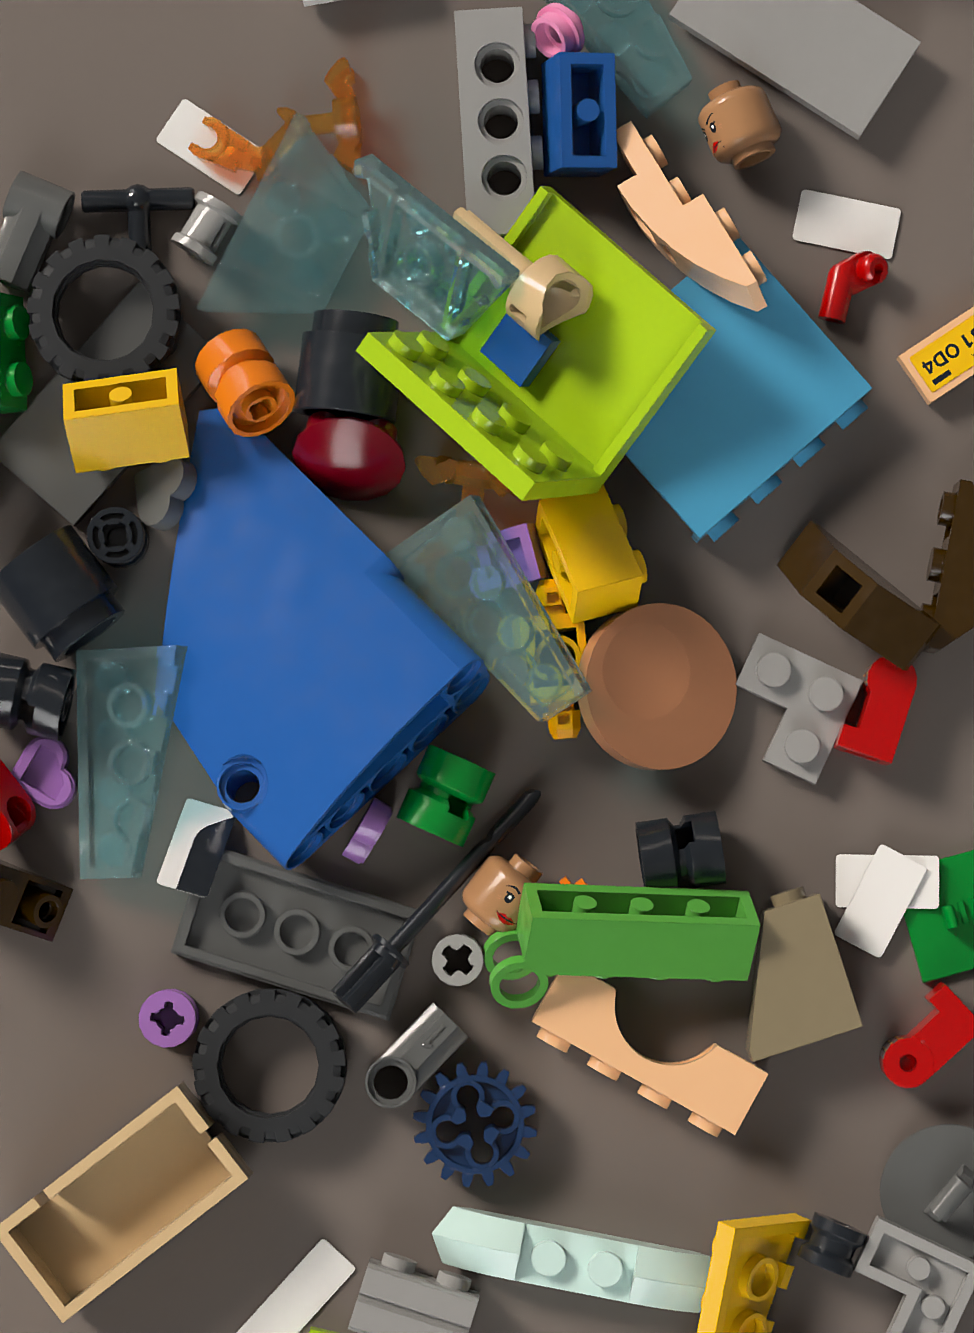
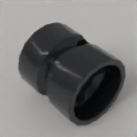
M0 653V728L13 730L20 723L24 725L27 734L60 741L66 728L73 702L76 670L44 662L37 669H32L29 659Z
M715 811L683 815L679 825H673L667 818L635 822L644 887L679 888L682 881H688L693 888L726 884L724 854Z

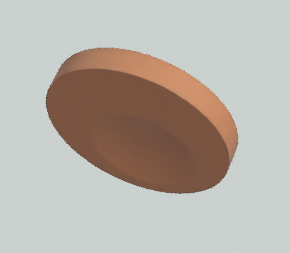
M667 603L639 605L618 612L606 620L594 632L580 659L577 674V697L586 727L595 741L610 756L638 769L669 770L684 767L698 761L718 744L725 734L734 713L737 680L730 652L719 633L710 623L695 612L684 607Z

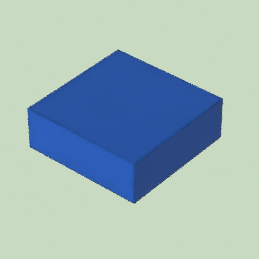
M506 313L480 352L518 386L529 387L561 341L549 330L541 334L539 341H537Z

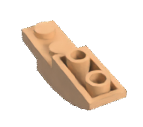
M632 121L617 129V146L634 176L617 187L630 214L646 237L682 273L705 289L732 303L756 312L767 307L759 285L767 281V278L753 253L748 251L741 256L733 242L741 237L725 208L723 207L714 212L704 194L691 200L678 177L668 182L661 168L668 165V162L654 137L650 135L642 139Z

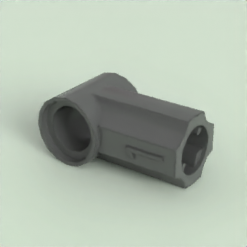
M20 171L9 189L3 207V218L5 220L0 230V283L30 294L33 280L41 268L52 240L60 237L70 218L75 203V192L24 171Z
M432 1003L388 1050L370 1066L365 1078L367 1094L374 1103L381 1107L396 1108L404 1105L469 1037L441 1009ZM389 1065L401 1068L408 1079L407 1089L404 1094L392 1100L381 1097L374 1086L377 1072Z

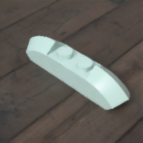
M453 1206L432 1232L442 1263L450 1266L544 1287L683 1312L700 1313L701 1300L705 1292L711 1261L710 1256L694 1251L467 1207Z

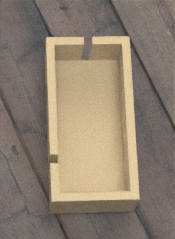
M185 1082L172 1089L0 1223L1 1243L62 1323L244 1183L254 1173L223 1132L214 1138L211 1137L207 1129L215 1122Z

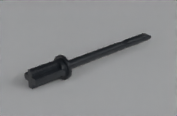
M529 789L524 792L494 824L486 838L472 848L388 941L376 933L371 937L374 944L331 990L341 1003L345 1004L356 1014L399 967L406 969L409 963L401 954L402 950L487 859L495 845L506 838L538 802L541 791Z

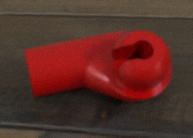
M862 251L833 265L828 273L818 318L831 323L845 324L851 297L882 283L886 279L889 270L886 259L880 254Z

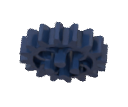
M487 1061L480 1062L477 1074H469L465 1064L459 1062L456 1068V1078L450 1080L447 1075L440 1071L435 1075L440 1086L439 1091L436 1093L423 1088L420 1093L423 1100L430 1104L428 1110H417L413 1113L414 1120L426 1123V1130L414 1135V1141L420 1144H430L432 1149L427 1152L423 1161L427 1165L440 1159L444 1163L441 1173L442 1179L447 1180L456 1170L462 1172L463 1187L470 1186L474 1174H482L486 1185L491 1186L494 1182V1170L500 1168L511 1177L515 1174V1170L510 1159L514 1155L523 1159H528L530 1156V1151L521 1144L522 1138L537 1136V1128L524 1124V1118L536 1113V1108L534 1104H520L518 1099L527 1090L523 1083L511 1089L506 1085L509 1076L508 1069L503 1068L494 1078L488 1075ZM465 1085L475 1087L479 1093L476 1109L480 1117L491 1116L492 1112L500 1106L509 1107L514 1113L513 1122L506 1127H500L494 1123L484 1127V1140L493 1148V1156L486 1162H479L473 1158L471 1149L474 1144V1137L470 1130L460 1131L458 1136L451 1141L441 1140L436 1133V1128L442 1121L449 1120L456 1125L466 1121V1106L457 1099L458 1090Z

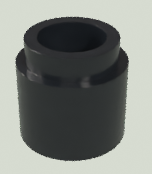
M339 309L314 311L312 331H306L302 335L293 411L309 417L313 413L326 411L337 417H355L366 421L385 419L395 424L399 389L366 361L356 349L368 332H394L398 330L399 322L389 317L359 311Z
M72 525L64 526L45 536L18 555L0 571V603L34 649L45 647L55 662L68 658L88 645L118 621L125 612L114 597L118 586Z

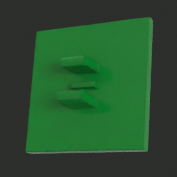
M974 850L939 859L938 908H907L903 915L922 983L974 969Z

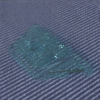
M298 112L294 114L196 309L202 312L314 314V311L326 308L374 212L360 192L351 185L345 176V171L332 153H328L311 129V124L304 115Z
M373 154L356 159L354 162L355 177L367 180L371 207L362 210L361 216L364 233L369 243L368 259L372 281L446 341L463 335L519 277L520 270Z

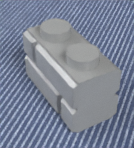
M384 1252L382 1261L370 1257L348 1330L358 1333H468L478 1305L480 1292L470 1289L472 1280L468 1277L440 1269L437 1278L415 1272L416 1261L395 1253Z

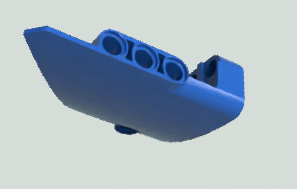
M218 408L200 410L190 462L195 466L197 472V483L190 497L184 501L183 513L179 521L166 609L157 697L215 784L217 794L225 807L285 870H291L307 860L473 704L488 686L490 675L483 659L404 582V576L393 562L264 434L254 437H243L234 434L226 424ZM248 782L259 783V792L254 799L246 803L235 802V795L240 786Z

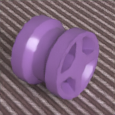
M175 988L163 989L149 996L142 1004L138 1015L139 1027L144 1037L152 1044L163 1048L175 1047L189 1040L196 1032L200 1021L199 1008L195 1000L186 992Z

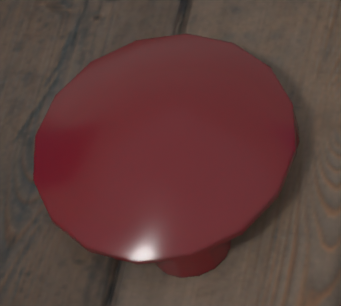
M326 411L313 413L307 420L306 428L297 436L292 452L295 466L323 494L346 501H368L388 494L401 482L406 468L403 449L397 442V428L385 419L366 421L355 417H337Z

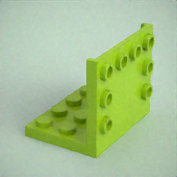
M540 186L504 237V240L533 263L547 255H558L593 286V297L586 313L548 329L561 342L529 387L518 386L480 352L505 316L506 301L511 290L485 266L439 332L422 330L421 332H402L400 330H395L394 332H368L356 349L366 361L521 501L597 493L716 332L715 328L552 187Z

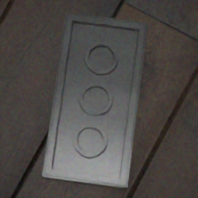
M138 282L77 352L91 359L112 360L128 355L144 341L152 324L153 305L146 287ZM183 320L182 330L180 329L177 338L179 341L173 355L169 354L168 358L163 362L165 366L161 370L177 368L183 402L185 404L202 385L196 375L195 362L199 352L208 341ZM57 373L30 403L27 411L22 412L0 437V462L76 527L130 466L117 467L107 471L75 472L63 421L62 384L73 382Z
M224 849L208 896L200 897L189 893L171 953L348 1008L334 996L335 994L331 990L374 944L371 937L375 933L388 941L417 909L294 870H285L281 866ZM415 937L401 952L407 961L409 960ZM399 967L359 1012L389 1021L405 969Z

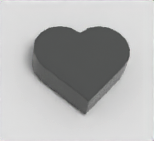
M180 458L163 463H154L134 475L140 520L145 525L161 531L170 530L178 523L183 513L184 501L190 497L197 483V472L191 462Z

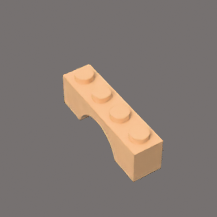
M555 976L532 1018V1022L541 1027L537 1034L538 1038L565 1053L573 1044L591 1054L587 1065L615 1081L618 1080L621 1072L642 1083L637 1093L665 1109H668L672 1100L692 1111L687 1121L715 1137L719 1136L722 1129L734 1135L737 1133L768 1076L765 1070L716 1043H713L700 1054L683 1061L663 1062L648 1058L633 1049L623 1038L615 1016L616 988L593 976Z

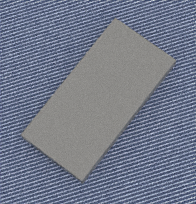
M678 0L668 17L670 21L857 140L861 137L921 41L856 0Z

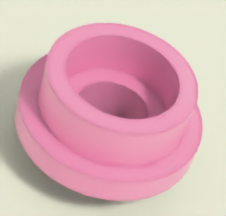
M550 3L538 12L536 20H534L531 26V31L535 33L536 47L548 58H551L558 52H580L583 49L585 36L582 22L574 11L560 3Z

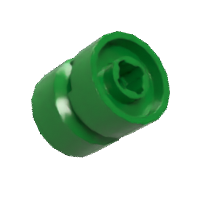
M429 744L416 772L421 780L420 786L408 789L396 818L463 847L476 819L471 812V808L475 804L484 802L496 774Z

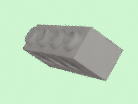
M522 7L454 11L466 210L474 213L504 239L536 193L534 192L533 170H543L541 135L530 136L529 114H540L538 79L527 80L526 58H536L535 33L531 31L532 24H523ZM492 60H503L510 64L513 74L504 82H491L481 72L484 65ZM497 115H505L514 120L517 129L510 137L497 139L490 136L485 130L488 120ZM499 171H510L519 178L521 184L514 193L499 195L489 187V179Z

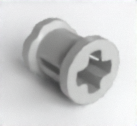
M198 191L195 196L198 204L182 231L175 232L170 241L198 260L212 266L217 259L215 254L217 248L231 225H238L242 216L219 199L203 191Z
M467 934L447 935L439 941L432 954V966L435 974L448 985L462 986L471 983L478 977L483 967L482 948L474 938ZM450 945L453 949L458 950L463 945H466L472 950L468 961L473 968L468 973L461 969L456 970L453 974L446 971L444 966L447 964L448 958L443 951L447 946Z

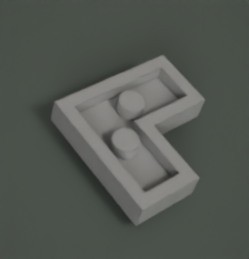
M758 633L739 673L736 685L738 688L785 709L762 761L813 785L816 784L836 741L840 727L848 715L863 680Z
M879 1215L876 1216L865 1244L862 1246L854 1263V1271L904 1294L886 1333H954L974 1290L973 1259Z

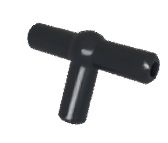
M141 184L131 185L127 189L84 190L81 193V207L84 213L127 212L129 239L137 242L139 246L152 251L150 211L193 210L195 207V190L192 187L148 188Z

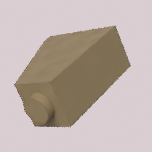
M803 886L770 896L773 907L761 910L760 913L761 926L757 940L745 1047L748 1057L752 1062L863 1027L821 895L814 893L806 896Z

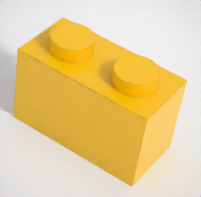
M177 368L62 384L63 421L76 473L96 470L107 471L117 467L152 462L163 463L173 459L190 457L188 423Z
M604 484L597 493L539 500L535 527L540 546L572 624L637 607L642 583L647 581L645 560L638 549L632 550L626 537L627 523L624 512L619 504L612 505Z

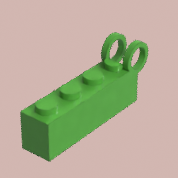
M524 883L516 929L508 932L497 931L492 934L484 944L483 958L487 970L491 973L489 984L492 996L499 1004L517 1009L537 1003L548 989V977L556 975L593 976L602 979L637 977L654 980L702 979L711 982H721L724 980L748 981L761 925L749 891ZM519 941L522 955L506 958L499 963L493 959L494 952L499 946L506 942ZM531 972L538 976L536 985L523 994H509L500 988L502 979H519Z

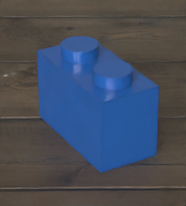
M558 52L541 64L544 177H600L617 168L615 53Z

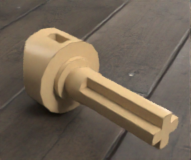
M463 207L455 210L453 219L445 223L444 232L511 289L506 301V313L537 341H539L540 335L548 329L568 319L584 314L588 310L593 297V286L558 255H547L536 260L534 263L531 262L470 210L467 211Z

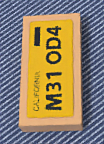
M974 306L897 357V361L927 405H930L974 375Z

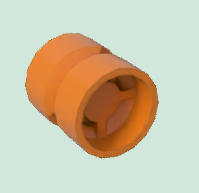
M248 329L226 331L207 342L199 352L195 362L196 375L210 397L217 402L220 414L234 434L243 437L259 436L270 432L282 424L289 416L294 406V390L277 365L274 364L273 357L256 332Z

